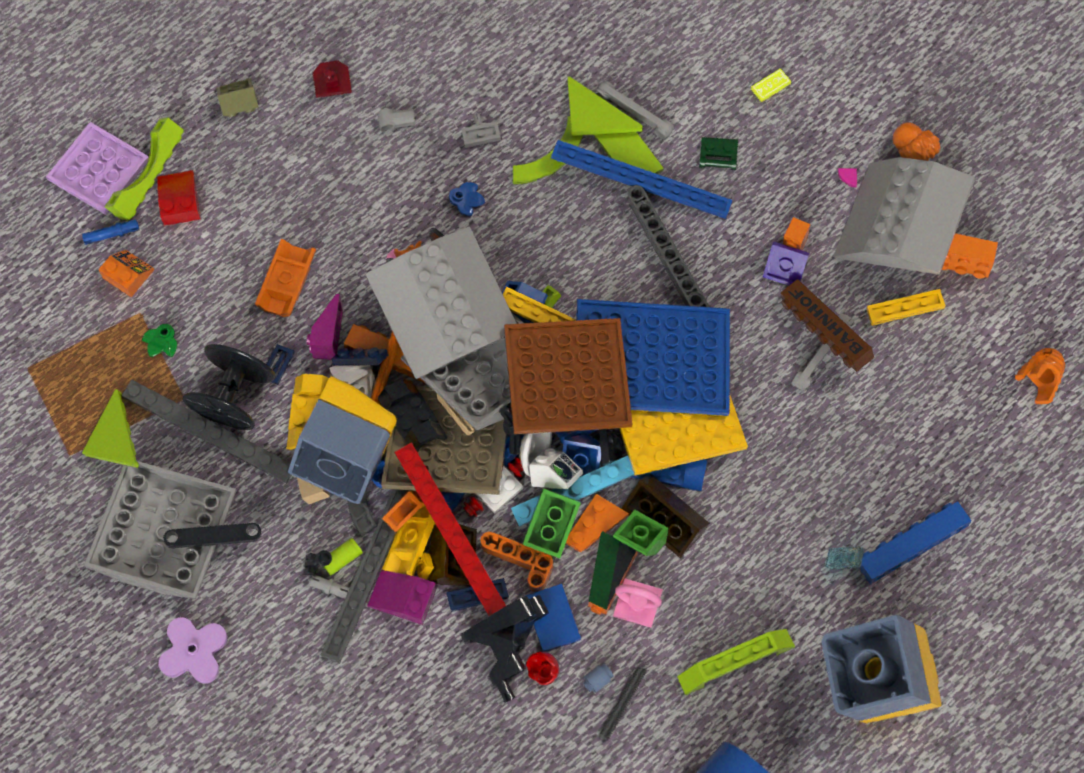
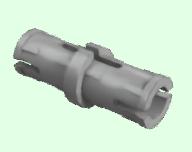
M315 574L312 576L313 579L310 580L309 584L310 587L325 591V594L330 595L331 593L344 599L350 587L335 583L333 579L327 580Z

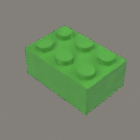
M542 488L522 544L560 558L581 502Z

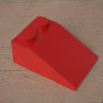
M194 170L157 176L159 211L164 226L200 220Z

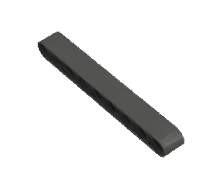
M638 185L630 187L628 190V203L685 306L710 307L645 190ZM638 195L640 198H633V196ZM647 210L648 213H642L641 211ZM655 225V226H657V228H654V229H653V228H650L649 226ZM663 240L665 243L660 244L657 241ZM672 255L674 258L668 259L666 256ZM678 270V271H682L683 273H682V274H676V273H674V272ZM689 286L691 289L685 290L683 287ZM693 301H697V302H699L700 304H699V305H693L692 302H693Z

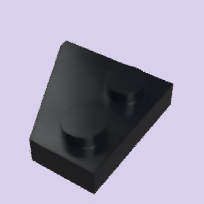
M599 429L602 465L610 464L622 457L623 442L621 438L609 429Z

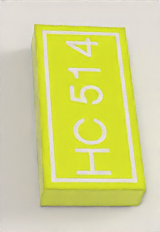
M778 69L751 86V90L763 102L790 85L791 80L781 69Z

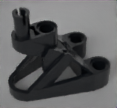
M541 595L528 599L527 596L522 597L460 635L464 644L476 642L491 646L497 662L489 673V679L493 686H497L504 703L516 698L507 680L526 670L519 654L526 645L525 642L535 621L549 614ZM513 629V635L503 632Z

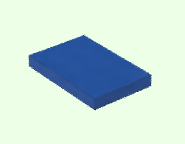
M562 584L525 595L528 599L541 595L549 611L548 615L534 623L543 652L581 640Z

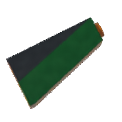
M603 531L600 535L588 606L591 607L590 610L598 615L602 613L607 615L616 597V587L622 585L638 554L637 550Z

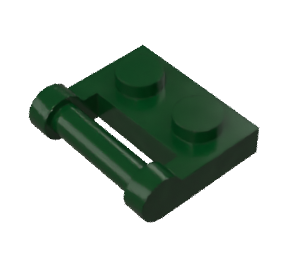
M702 137L699 168L708 166L736 170L738 140ZM706 156L731 158V161L706 159Z

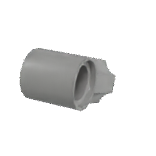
M382 109L378 112L381 132H385V130L394 131L398 127L415 125L413 109L399 111Z

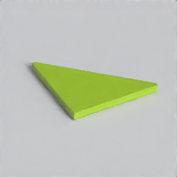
M567 77L572 136L642 131L640 123L573 78Z
M115 389L82 454L87 457L138 468L139 463L136 461V451L130 436L131 430L126 420L127 414L121 399L122 393Z

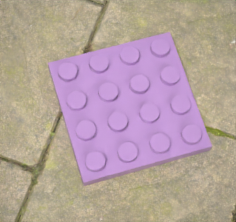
M90 122L48 173L46 178L48 181L106 215L109 210L105 208V205L113 192L128 187L147 164L149 157Z

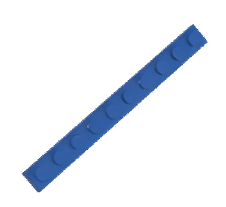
M557 140L551 159L629 186H641L646 192L726 219L732 204L731 199Z

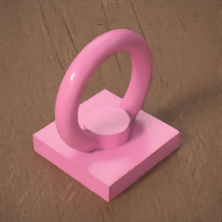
M625 578L623 585H619L615 589V593L619 598L613 617L652 628L657 608L662 604L661 595L663 589Z

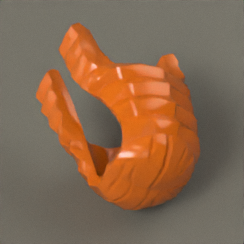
M1054 348L1041 349L1015 375V379L1018 381L1024 379L1027 375L1038 387L1035 404H1049L1053 401L1065 370L1063 355Z

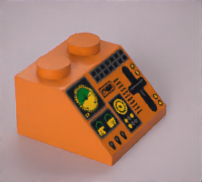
M123 250L110 255L98 270L104 280L132 297L155 269L129 251Z

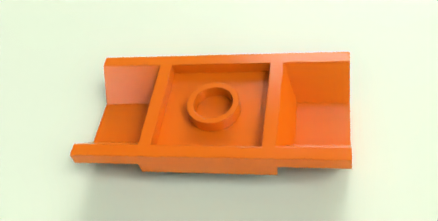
M281 239L255 305L268 313L282 317L291 316L308 276L316 248L306 250L292 246L286 240Z

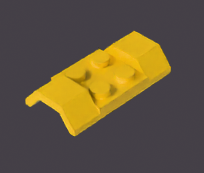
M302 374L295 378L288 426L287 450L296 448L299 436L329 380L328 377L316 374Z
M424 504L397 531L382 567L383 570L414 575L419 557H422L435 524Z

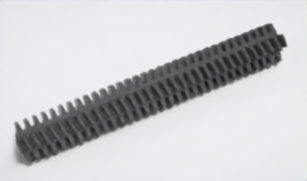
M637 666L636 671L633 673L634 675H632L626 686L627 688H625L619 701H617L618 703H616L614 710L611 712L612 714H610L605 723L606 725H604L599 734V737L609 741L607 738L610 739L611 731L614 732L617 721H620L622 712L626 710L625 708L629 704L628 701L631 702L632 694L636 693L634 690L637 691L638 684L642 682L641 680L645 676L644 673L647 671L645 668Z

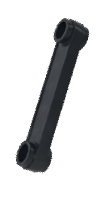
M256 523L170 529L165 532L163 540L168 548L175 549L256 542L260 539L262 532L260 526ZM250 529H256L258 531V533L254 536H250L247 534V532ZM172 535L178 537V539L175 542L167 541V539Z

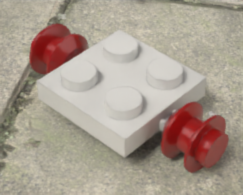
M515 457L514 464L508 463L509 470L503 466L499 495L476 494L478 498L470 496L471 502L463 503L465 506L463 509L467 515L477 517L476 512L478 510L484 511L483 503L495 514L523 489V485L515 478H521V472L524 471L520 458Z

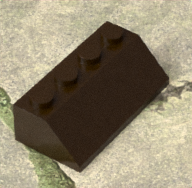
M652 474L647 475L638 482L621 508L628 512L629 515L634 510H637L667 527L668 533L665 546L679 558L693 546L710 524Z

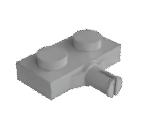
M477 113V117L476 114L473 115L474 125L461 129L465 148L501 141L497 121L482 123L479 113Z

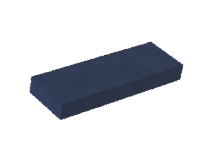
M504 578L493 580L492 582L501 598H509ZM471 586L446 592L451 612L482 605Z

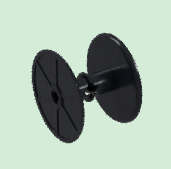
M219 344L206 345L204 354L210 362L225 371L223 379L218 382L220 386L215 396L199 392H189L183 396V402L191 410L210 421L238 430H252L255 427L253 418L247 412L234 405L233 402L236 395L241 393L240 386L243 379L257 383H269L276 377L274 371L263 361L241 350Z

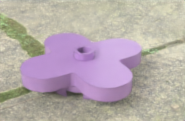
M183 617L171 621L167 628V635L173 647L160 656L159 668L162 673L167 677L175 678L189 671L195 680L200 683L207 684L214 681L219 674V665L214 658V653L221 650L227 642L225 629L219 624L211 623L200 630H196L192 622ZM196 647L194 652H189L191 648Z

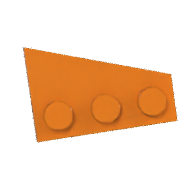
M596 494L569 533L566 544L582 553L600 539L602 531L607 533L619 522L627 518L629 513Z

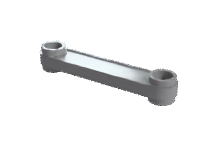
M604 81L597 87L595 94L606 101L609 99L652 127L654 133L659 138L664 140L672 133L674 126L670 121L666 119L661 120L615 90L610 82Z
M841 313L838 317L852 328L855 321L848 315ZM823 344L805 370L803 372L799 371L793 379L792 384L799 390L805 392L813 381L811 375L830 350L827 344Z

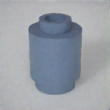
M605 664L598 665L584 676L585 681L583 684L589 692L593 690L597 693L611 682V678L614 675Z

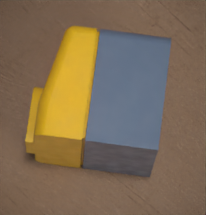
M330 376L299 436L288 473L345 500L359 504L385 453L397 423L396 416L354 386Z
M893 615L831 632L823 636L822 648L834 708L837 713L863 723H870L941 707L938 689L939 680L933 654L930 652L927 634L921 626L899 615Z

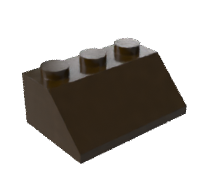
M434 524L431 533L430 549L434 568L429 575V581L439 585L471 586L439 529ZM459 524L476 553L477 529Z

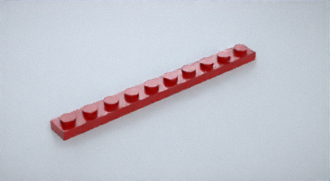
M412 442L394 452L488 616L505 607L503 599Z

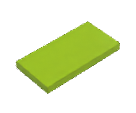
M637 132L593 134L610 158L656 174L664 170L663 166Z

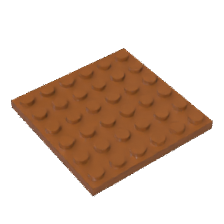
M620 318L504 324L514 434L632 427Z

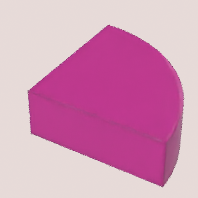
M838 168L839 178L848 186L857 188V169Z

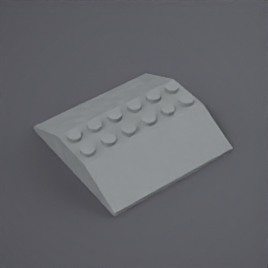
M898 157L870 163L833 257L940 275L975 177L933 161Z
M470 226L422 245L365 274L415 379L505 338L504 324H517Z
M512 313L516 323L523 324V322ZM505 338L420 377L476 430L503 420L504 418L500 414L499 409L503 408L504 405L511 409ZM403 355L401 357V360L409 367L405 359V356Z
M137 461L139 463L138 468L123 465L84 567L140 588L166 595L196 599L216 545L172 549L165 545L163 536L170 529L224 525L237 490ZM172 535L167 539V541L175 542L178 539V537Z

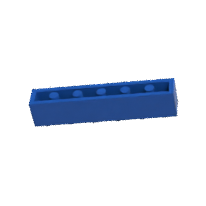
M957 501L954 504L951 502L946 504L939 513L935 514L933 512L929 514L924 522L920 524L919 522L914 523L908 528L907 532H899L894 535L892 541L888 543L884 541L876 546L875 551L871 553L867 551L859 557L860 560L857 566L871 585L968 527L972 520L960 503Z

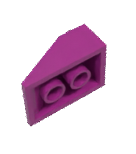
M335 294L312 326L311 334L307 335L309 352L312 353L314 359L331 360L337 354L344 309L340 294Z
M381 570L367 607L423 625L437 590L436 584L416 576Z

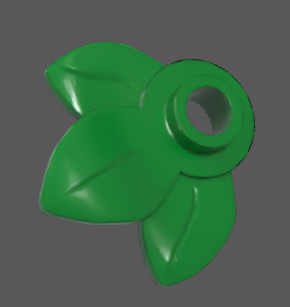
M162 324L157 329H150L143 335L142 341L148 343L147 351L150 357H154L162 351L169 357L174 356L178 343L174 339L175 331L171 325ZM164 330H168L166 335H162Z

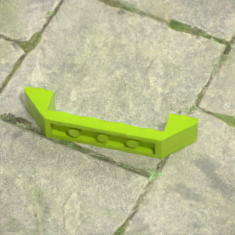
M787 629L770 631L696 663L678 675L677 678L685 695L704 688V684L773 653H776V655L782 654L795 648V645Z

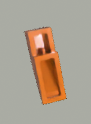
M407 490L382 519L394 532H397L424 503L417 491Z

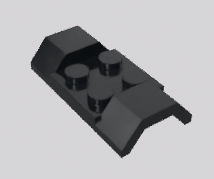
M400 379L384 387L378 396V400L382 407L396 416L397 423L395 428L406 445L412 442L418 452L422 445L436 438L447 439V435L438 423L434 413L411 380Z

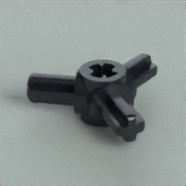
M504 405L503 408L499 409V412L504 418V432L510 435L509 453L518 455L520 454L521 436H524V434H514L512 411L507 405Z

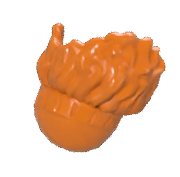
M911 122L899 125L893 133V144L899 150L902 158L928 161L929 158L933 159L941 149L940 139L929 130L922 131L919 126Z

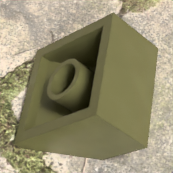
M251 78L216 87L223 117H234L243 111L246 113L256 110L255 108L259 107Z

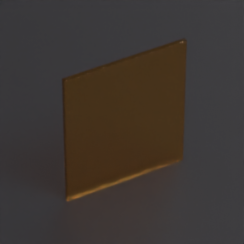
M141 313L27 368L70 456L85 448L115 389L123 394L131 380L176 403L183 400L184 395H182L162 354L160 353L154 357H150L148 354V343L143 342L142 337L149 329ZM121 396L129 426L154 415Z

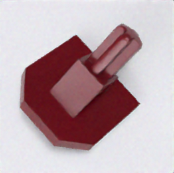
M339 60L320 63L313 71L316 98L352 93L349 68Z

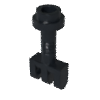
M322 550L317 554H307L305 560L308 561L304 565L307 569L304 570L303 574L313 575L316 572L317 565H329L332 561L330 552Z

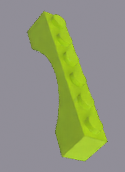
M169 117L159 118L150 133V155L141 175L128 187L113 192L105 205L107 210L121 220H129L134 217L136 208L146 197L147 190L154 185L155 177L163 170V164L171 157L173 148L182 139L181 135L184 130Z

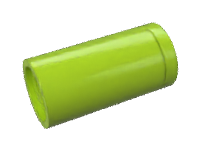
M351 537L330 552L332 561L329 565L323 566V568L327 569V573L332 576L363 552Z

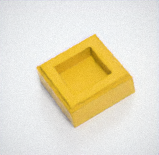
M423 553L419 559L416 571L419 578L427 580L434 566L431 555Z

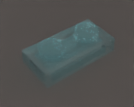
M860 546L829 548L825 567L832 570L861 568L864 549Z

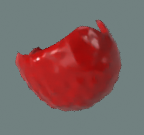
M535 652L527 658L526 667L529 678L546 686L554 682L560 669L558 661L553 655L547 652Z

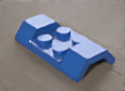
M708 458L634 475L631 478L642 479L652 474L662 484L702 491Z

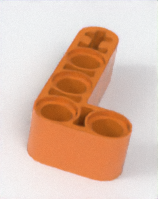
M485 532L481 536V547L484 552L530 570L527 579L529 589L532 592L544 590L553 570V559L549 554L494 532ZM493 540V543H490L489 546L486 545V542ZM505 547H511L513 551L510 553H504L503 549ZM529 554L531 558L525 561L521 559V556ZM542 561L549 562V566L545 568L540 567L539 564ZM534 579H540L542 581V583L537 586L533 585L531 582Z

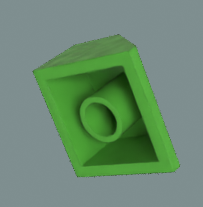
M634 510L614 533L613 537L646 556H654L665 545L668 528Z

